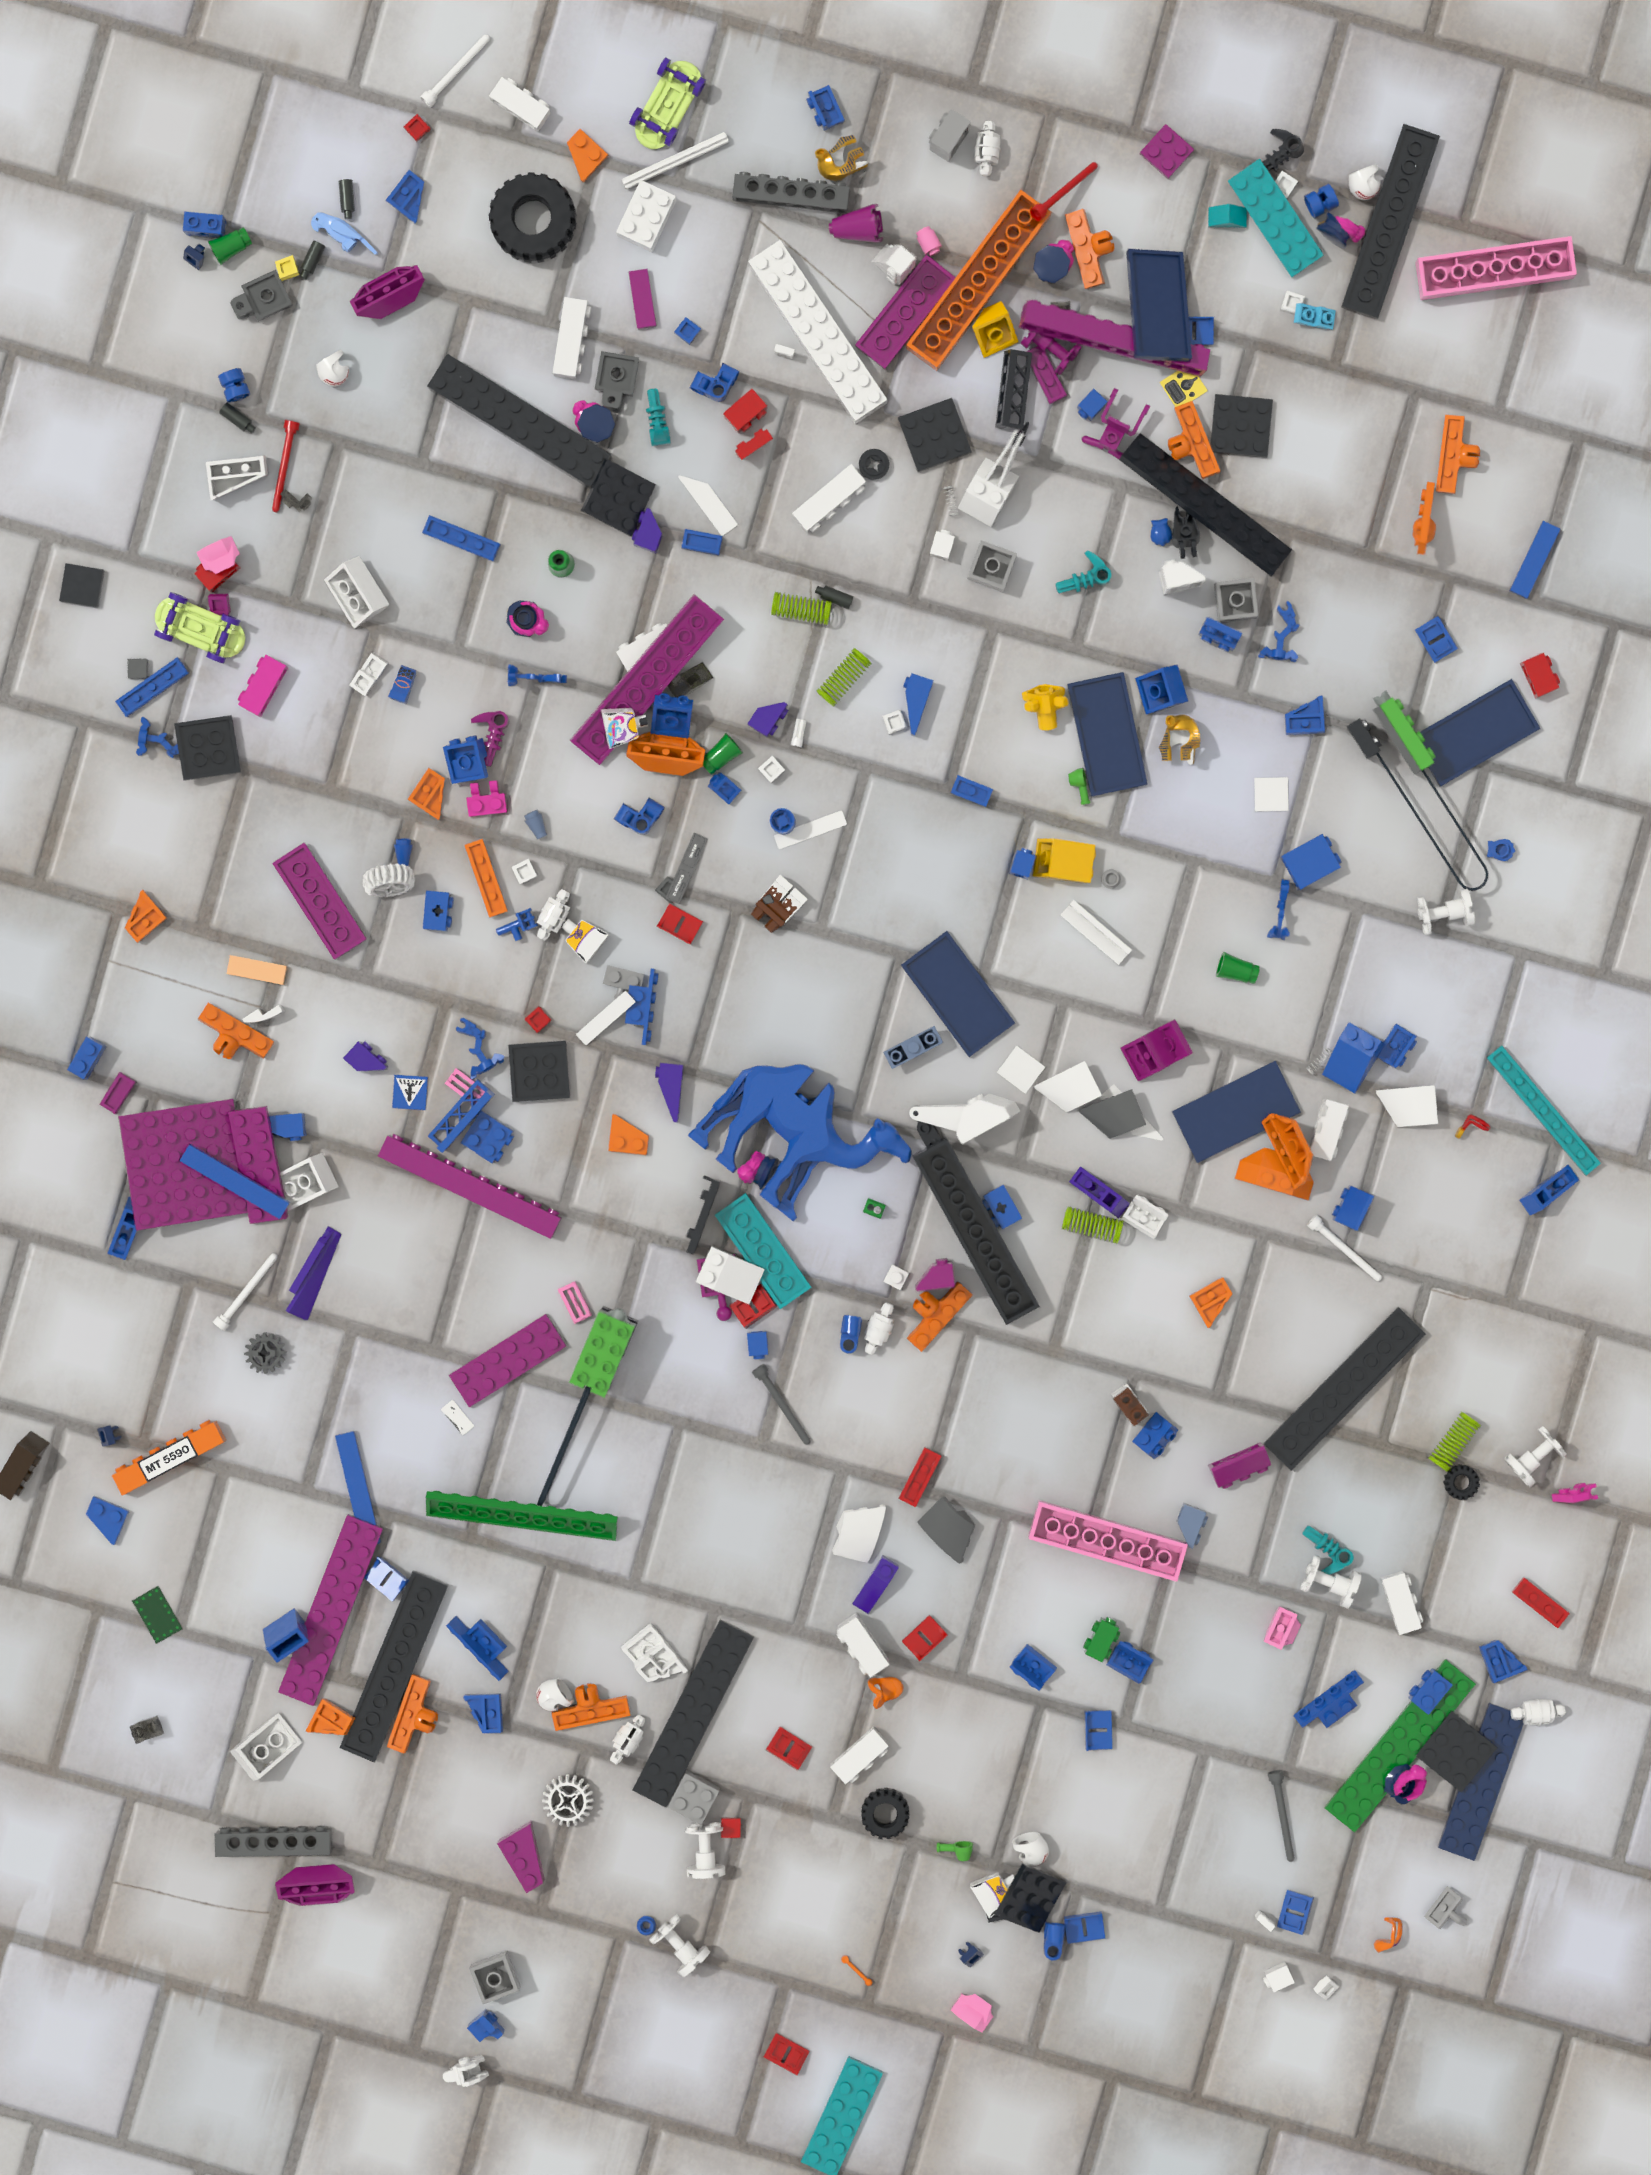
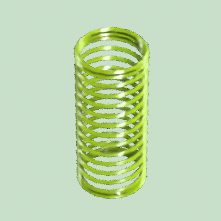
M781 592L774 593L771 615L775 616L777 612L778 617L781 613L782 618L784 615L788 618L790 613V619L794 615V619L796 620L798 616L799 621L801 618L805 621L807 616V622L811 618V622L813 623L815 619L816 624L820 617V624H822L824 619V625H828L831 601H826L822 615L824 601H821L818 613L819 599L817 600L814 612V598L809 614L811 598L808 599L805 612L806 597L804 598L801 611L802 596H800L797 609V595L792 611L794 595L791 596L788 609L789 594L787 595L784 608L785 593H783L779 610Z
M856 648L851 650L853 654L849 653L850 657L846 656L847 660H843L844 664L840 663L841 667L837 666L838 670L834 669L835 673H831L832 676L826 679L827 683L823 682L824 686L821 685V689L818 688L816 690L833 707L837 702L827 692L838 701L840 699L829 688L840 697L843 696L831 684L844 694L846 693L834 681L849 691L836 677L850 688L851 685L839 674L854 684L841 670L857 681L845 667L860 678L849 665L861 675L863 673L852 662L863 671L866 670L855 659L866 668L872 665Z
M1067 1207L1062 1230H1066V1227L1067 1231L1069 1230L1074 1215L1071 1232H1073L1078 1216L1075 1233H1077L1082 1218L1079 1234L1082 1232L1086 1219L1083 1235L1086 1234L1090 1221L1087 1235L1089 1236L1095 1220L1092 1238L1099 1221L1096 1239L1103 1223L1100 1240H1102L1108 1222L1104 1240L1106 1241L1112 1223L1108 1241L1110 1242L1116 1225L1113 1243H1118L1123 1220H1119L1118 1223V1219L1114 1222V1218L1110 1221V1217L1106 1219L1105 1215L1102 1218L1101 1214L1098 1216L1096 1213L1093 1217V1212L1089 1215V1211L1085 1214L1084 1210L1081 1212L1080 1209L1077 1211L1076 1208L1072 1212V1207Z
M1463 1412L1459 1413L1463 1419L1457 1417L1461 1423L1454 1421L1458 1426L1452 1424V1427L1456 1430L1449 1428L1453 1433L1447 1431V1434L1451 1437L1444 1435L1449 1441L1441 1438L1446 1444L1439 1442L1441 1446H1436L1441 1451L1434 1449L1436 1453L1431 1452L1434 1457L1431 1455L1428 1457V1459L1447 1472L1451 1468L1446 1463L1453 1465L1448 1459L1456 1462L1450 1455L1458 1458V1456L1453 1452L1461 1455L1455 1448L1463 1451V1449L1458 1445L1466 1448L1460 1441L1468 1444L1462 1437L1468 1441H1471V1439L1465 1434L1473 1437L1467 1430L1476 1434L1470 1427L1475 1430L1481 1427L1478 1422Z

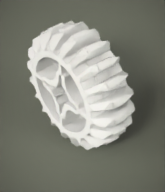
M398 863L384 864L383 866L371 868L363 875V888H365V892L368 895L380 898L394 897L395 895L407 893V891L414 887L415 882L413 870L409 866L399 865Z
M566 1774V1780L563 1779L562 1775H559V1782L554 1778L551 1781L554 1786L547 1784L546 1788L549 1791H544L543 1795L548 1798H543L542 1803H548L543 1807L544 1810L550 1809L547 1817L554 1815L553 1822L558 1818L560 1819L559 1825L562 1826L563 1821H566V1825L569 1827L571 1820L574 1825H577V1818L583 1822L585 1820L583 1815H590L586 1809H593V1806L589 1803L594 1802V1798L588 1797L593 1794L592 1790L586 1791L589 1784L581 1785L584 1781L583 1778L577 1782V1775H574L573 1779L570 1780V1775ZM562 1786H573L577 1790L568 1792ZM557 1790L561 1801L554 1806L553 1793ZM582 1794L584 1804L582 1809L579 1810L575 1800ZM565 1796L573 1797L571 1804H563ZM567 1808L574 1814H562L559 1810Z

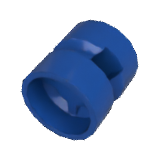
M1330 184L1320 187L1317 193L1312 191L1304 195L1305 204L1314 219L1323 215L1325 210L1331 211L1339 207L1337 196Z
M241 368L228 370L218 376L221 387L225 388L224 395L228 403L250 396L248 385L243 383L245 377Z
M779 808L770 816L771 827L776 833L786 835L794 830L796 820L790 810Z

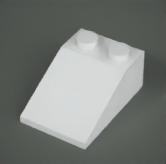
M323 1153L312 1156L280 1172L284 1196L290 1202L287 1206V1211L339 1187Z
M711 1246L696 1282L750 1304L765 1269Z
M277 1713L229 1752L249 1777L256 1781L298 1747L302 1741L282 1716Z

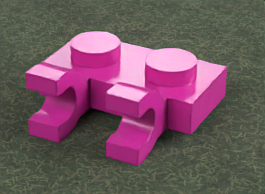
M497 780L489 781L491 795L480 796L479 783H470L472 797L466 798L469 817L507 812L505 793L499 794Z
M1578 1483L1573 1489H1559V1493L1552 1494L1553 1502L1575 1503L1598 1499V1495L1591 1494V1489L1597 1487L1596 1483L1587 1485L1586 1483Z

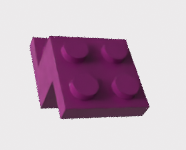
M1175 1019L1120 1048L1137 1081L1149 1077L1193 1053Z

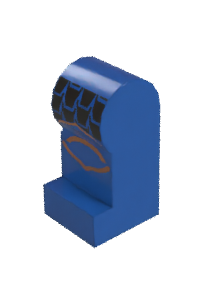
M401 665L388 697L407 704L417 671Z

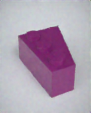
M531 1820L499 1839L497 1843L526 1893L543 1884L545 1880Z

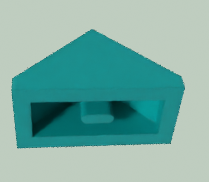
M1233 204L1209 207L1208 227L1247 228V210L1245 207Z

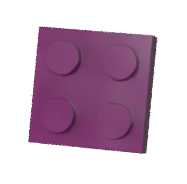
M1165 124L1141 150L1140 155L1163 176L1169 179L1191 155L1194 149Z

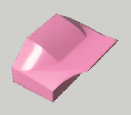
M232 536L220 539L196 552L205 571L210 570L215 574L235 565V559L240 555Z
M1279 1606L1263 1641L1281 1650L1285 1645L1293 1644L1301 1627L1297 1620V1614Z
M961 1994L951 2008V2011L961 2020L980 2032L984 2031L993 2018L991 2014L992 2005L976 1994L969 1996Z

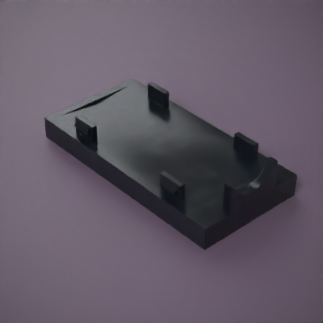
M705 1175L703 1179L711 1181L709 1191L702 1190L700 1199L705 1200L695 1229H688L686 1237L691 1239L686 1252L693 1255L696 1252L721 1183L720 1180Z

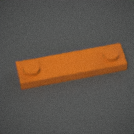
M480 839L464 845L489 918L508 912L484 840Z

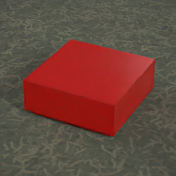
M418 114L403 126L416 142L431 130Z
M539 1006L525 1018L537 1033L552 1021Z
M722 1817L721 1827H723V1831H721V1838H740L741 1818Z

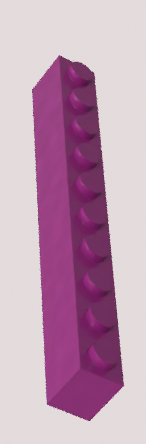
M1028 300L1022 308L1019 324L1021 329L1135 359L1133 332L1130 325H1118L1112 320L1096 319L1093 315L1078 314L1075 310L1059 309L1056 305H1044L1038 300ZM1191 344L1192 359L1190 362L1136 360L1201 377L1207 371L1211 349H1207L1201 344Z
M393 1134V1136L387 1135L378 1157L549 1239L553 1238L562 1217L558 1216L559 1212L551 1208L547 1211L541 1208V1203L534 1200L528 1202L524 1200L525 1196L518 1192L509 1193L506 1191L507 1187L499 1183L495 1186L489 1183L490 1179L482 1175L478 1178L472 1175L473 1171L465 1167L459 1169L455 1167L456 1163L445 1158L442 1161L437 1158L438 1154L428 1150L427 1153L421 1151V1146L410 1142L409 1145L403 1142L404 1138Z

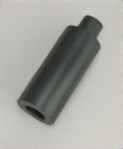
M351 179L339 180L341 212L344 213V219H352V212L355 211L353 181Z
M312 241L300 267L302 270L300 277L307 280L309 274L313 275L326 246L317 241Z
M227 402L221 408L219 413L243 432L247 430L252 434L255 431L256 427L251 424L252 420Z
M826 585L824 588L817 586L815 593L821 595V599L831 601L833 604L846 609L850 608L854 596Z

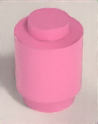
M930 226L916 233V239L925 255L929 254L931 257L940 252L939 248L942 245Z

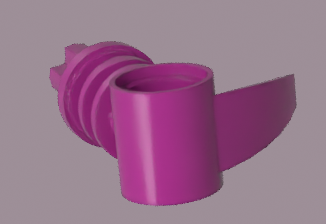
M502 711L482 713L471 719V723L487 722L489 724L488 731L490 734L486 735L488 741H484L487 757L484 760L488 767L492 766L496 750L501 751V747L498 744L503 741L500 739L501 736L505 735L502 733L503 729L509 725V717ZM502 715L505 717L504 724L496 725V717Z

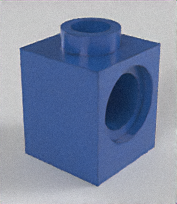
M1093 388L1078 404V414L1084 420L1088 418L1092 421L1107 405L1108 401Z
M767 1331L747 1332L749 1356H753V1359H764L765 1355L769 1354Z

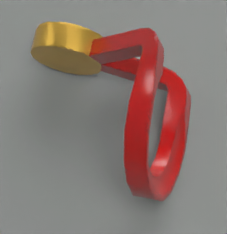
M1469 1114L1463 1126H1460L1457 1130L1455 1137L1459 1139L1471 1123L1484 1131H1489L1491 1127L1481 1118Z

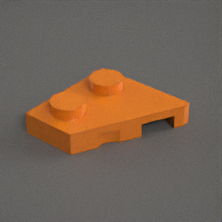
M581 129L567 142L580 179L584 183L608 157V154Z
M428 767L407 800L439 820L445 778Z
M142 890L139 893L136 905L132 909L125 929L139 943L164 922L167 917L148 894Z
M612 1114L608 1151L647 1155L649 1136L616 1114Z
M1221 1277L1189 1295L1207 1328L1211 1327L1213 1321L1231 1297L1232 1292L1224 1278Z
M325 1698L321 1700L306 1732L347 1735L355 1717Z

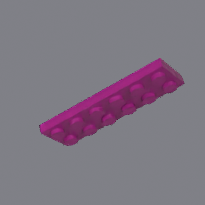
M926 254L857 341L855 347L885 370L956 277Z
M305 842L272 863L334 960L367 940Z
M267 1106L229 1111L228 1114L240 1173L285 1199ZM245 1199L250 1224L288 1218L287 1208L281 1218L278 1219Z
M545 1314L457 1369L449 1377L468 1407H471L566 1347V1344L548 1315Z

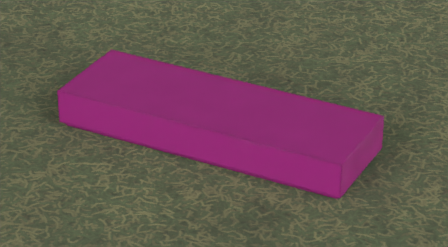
M648 269L628 271L637 329L656 327Z
M1039 346L1026 351L1032 353L1031 369L1048 403L1052 404L1066 397L1067 394L1057 374L1054 373L1055 370L1046 352Z

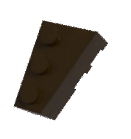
M30 1431L17 1443L0 1472L1 1495L10 1501L15 1496L19 1497L25 1488L23 1484L25 1481H29L33 1475L34 1467H37L40 1463L43 1453L50 1444L48 1441Z

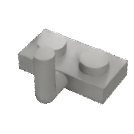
M607 965L603 984L618 987L614 999H616L625 989L629 990V985L642 987L645 974Z
M1447 1886L1424 1917L1438 1929H1441L1449 1918L1457 1924L1465 1926L1467 1925V1920L1454 1912L1464 1899Z

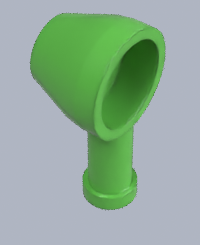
M1079 768L1068 774L1070 786L1079 787L1081 805L1089 804L1084 768Z
M958 1841L954 1844H941L937 1842V1852H955L959 1861H968L973 1851V1843L969 1841Z

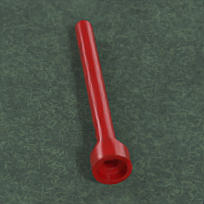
M1092 162L1043 204L1040 203L1030 209L1032 218L1036 221H1041L1046 217L1050 207L1097 169V163Z
M285 420L283 427L285 428L286 437L272 511L275 513L280 510L293 437L296 431H299L300 423Z

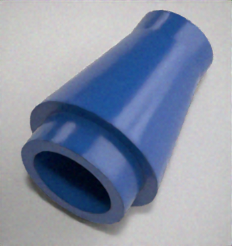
M396 839L394 848L399 865L409 866L413 846L411 839Z

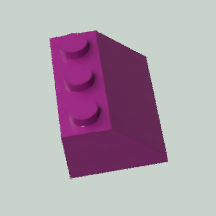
M947 1258L936 1259V1263H932L916 1283V1291L955 1287L952 1262L948 1261Z
M1260 1442L1213 1462L1208 1467L1217 1487L1225 1489L1232 1486L1233 1481L1238 1479L1244 1481L1250 1478V1474L1256 1471L1258 1474L1267 1471L1271 1462L1264 1445Z

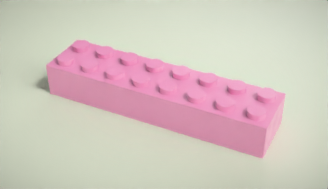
M1571 236L1421 257L1415 262L1420 300L1573 279L1577 275Z
M1038 1500L1028 1535L1030 1540L1176 1582L1178 1581L1188 1546L1184 1541Z

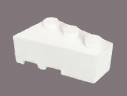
M1322 1099L1309 1146L1314 1157L1328 1161L1336 1158L1338 1151L1336 1145L1338 1139L1340 1140L1343 1134L1342 1126L1348 1116V1105Z

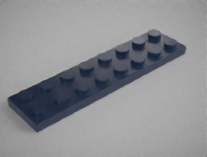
M1492 1703L1488 1704L1479 1733L1497 1746V1749L1462 1793L1457 1790L1437 1846L1439 1849L1475 1861L1523 1727L1522 1719L1514 1720L1511 1718V1710Z

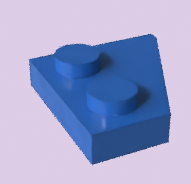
M408 170L385 200L414 224L417 222L424 181Z
M1323 695L1285 714L1286 735L1320 734L1325 732Z
M93 1496L86 1515L112 1545H115L129 1510Z
M1499 1640L1479 1646L1492 1683L1527 1670V1667L1517 1660Z
M501 1693L465 1694L463 1696L472 1710L471 1713L474 1719L478 1721V1726L482 1733L503 1732Z

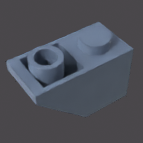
M1183 1503L1177 1523L1188 1547L1193 1549L1194 1545L1199 1543L1201 1535L1198 1533L1201 1527H1205L1208 1517L1205 1516L1206 1512L1204 1510Z

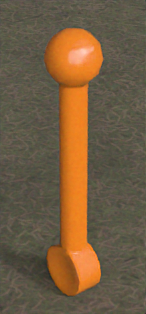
M847 1955L842 1956V1963H847L865 1981L867 1986H871L872 1980L863 1975L849 1961Z

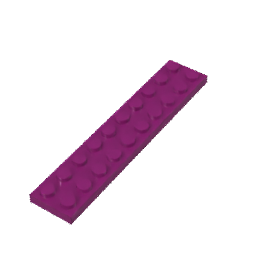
M693 594L573 735L570 742L600 765L614 749H610L607 743L601 709L632 708L635 717L643 715L654 702L655 695H660L721 624L724 620L723 617Z
M349 1514L346 1516L305 1622L309 1642L293 1652L278 1693L311 1706L315 1705L382 1534V1527Z

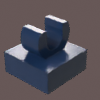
M198 244L195 248L188 245L184 250L183 259L199 270L203 266V255L205 253L203 251L205 247L201 244Z
M111 1425L97 1428L102 1447L116 1444L115 1441L122 1438L121 1436L115 1437L113 1435V1431L118 1429V1426L111 1427Z
M966 1942L968 1951L964 1952L962 1949H959L958 1952L962 1955L960 1960L971 1968L984 1954L979 1948Z

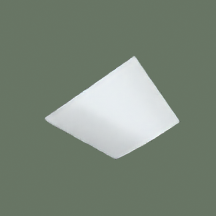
M1085 1061L1034 1086L1037 1091L1065 1112H1069L1102 1096Z
M1435 1085L1376 1090L1377 1096L1397 1127L1438 1124Z
M882 1504L877 1508L868 1509L863 1507L857 1510L843 1511L836 1526L839 1536L832 1549L833 1555L868 1563L879 1537L886 1506Z
M651 1623L621 1646L622 1651L634 1662L635 1670L647 1682L688 1671L676 1652Z

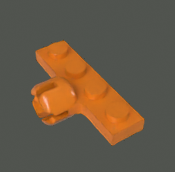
M1085 209L1065 214L1085 289L1105 284L1099 258L1114 251V243H1111V240H1113L1112 235L1106 230L1092 234Z
M1193 401L1174 407L1183 430L1181 434L1168 440V448L1172 451L1171 455L1174 460L1192 456L1202 479L1220 473V468Z
M1445 415L1436 492L1455 494L1459 469L1462 467L1476 468L1479 464V446L1462 442L1465 416Z
M1427 482L1426 489H1422L1421 501H1424V504H1420L1419 516L1422 517L1417 519L1413 525L1412 535L1415 539L1414 546H1418L1417 554L1425 555L1427 543L1431 542L1435 537L1436 524L1430 518L1434 482Z
M209 1002L198 1017L200 1022L219 1033L218 1038L213 1044V1050L218 1055L223 1051V1058L231 1059L238 1048L244 1047L264 1059L274 1044L273 1040Z
M958 1281L955 1283V1287H952L940 1300L936 1299L928 1291L921 1293L919 1296L925 1303H921L916 1298L913 1308L923 1319L907 1339L922 1352L973 1294Z
M415 1674L411 1675L387 1744L388 1748L404 1754L408 1749L415 1729L428 1734L436 1727L434 1721H438L437 1712L424 1707V1700L431 1680Z
M584 1684L580 1685L575 1689L577 1705L551 1712L555 1731L631 1716L627 1695L601 1700L595 1684H587V1694Z

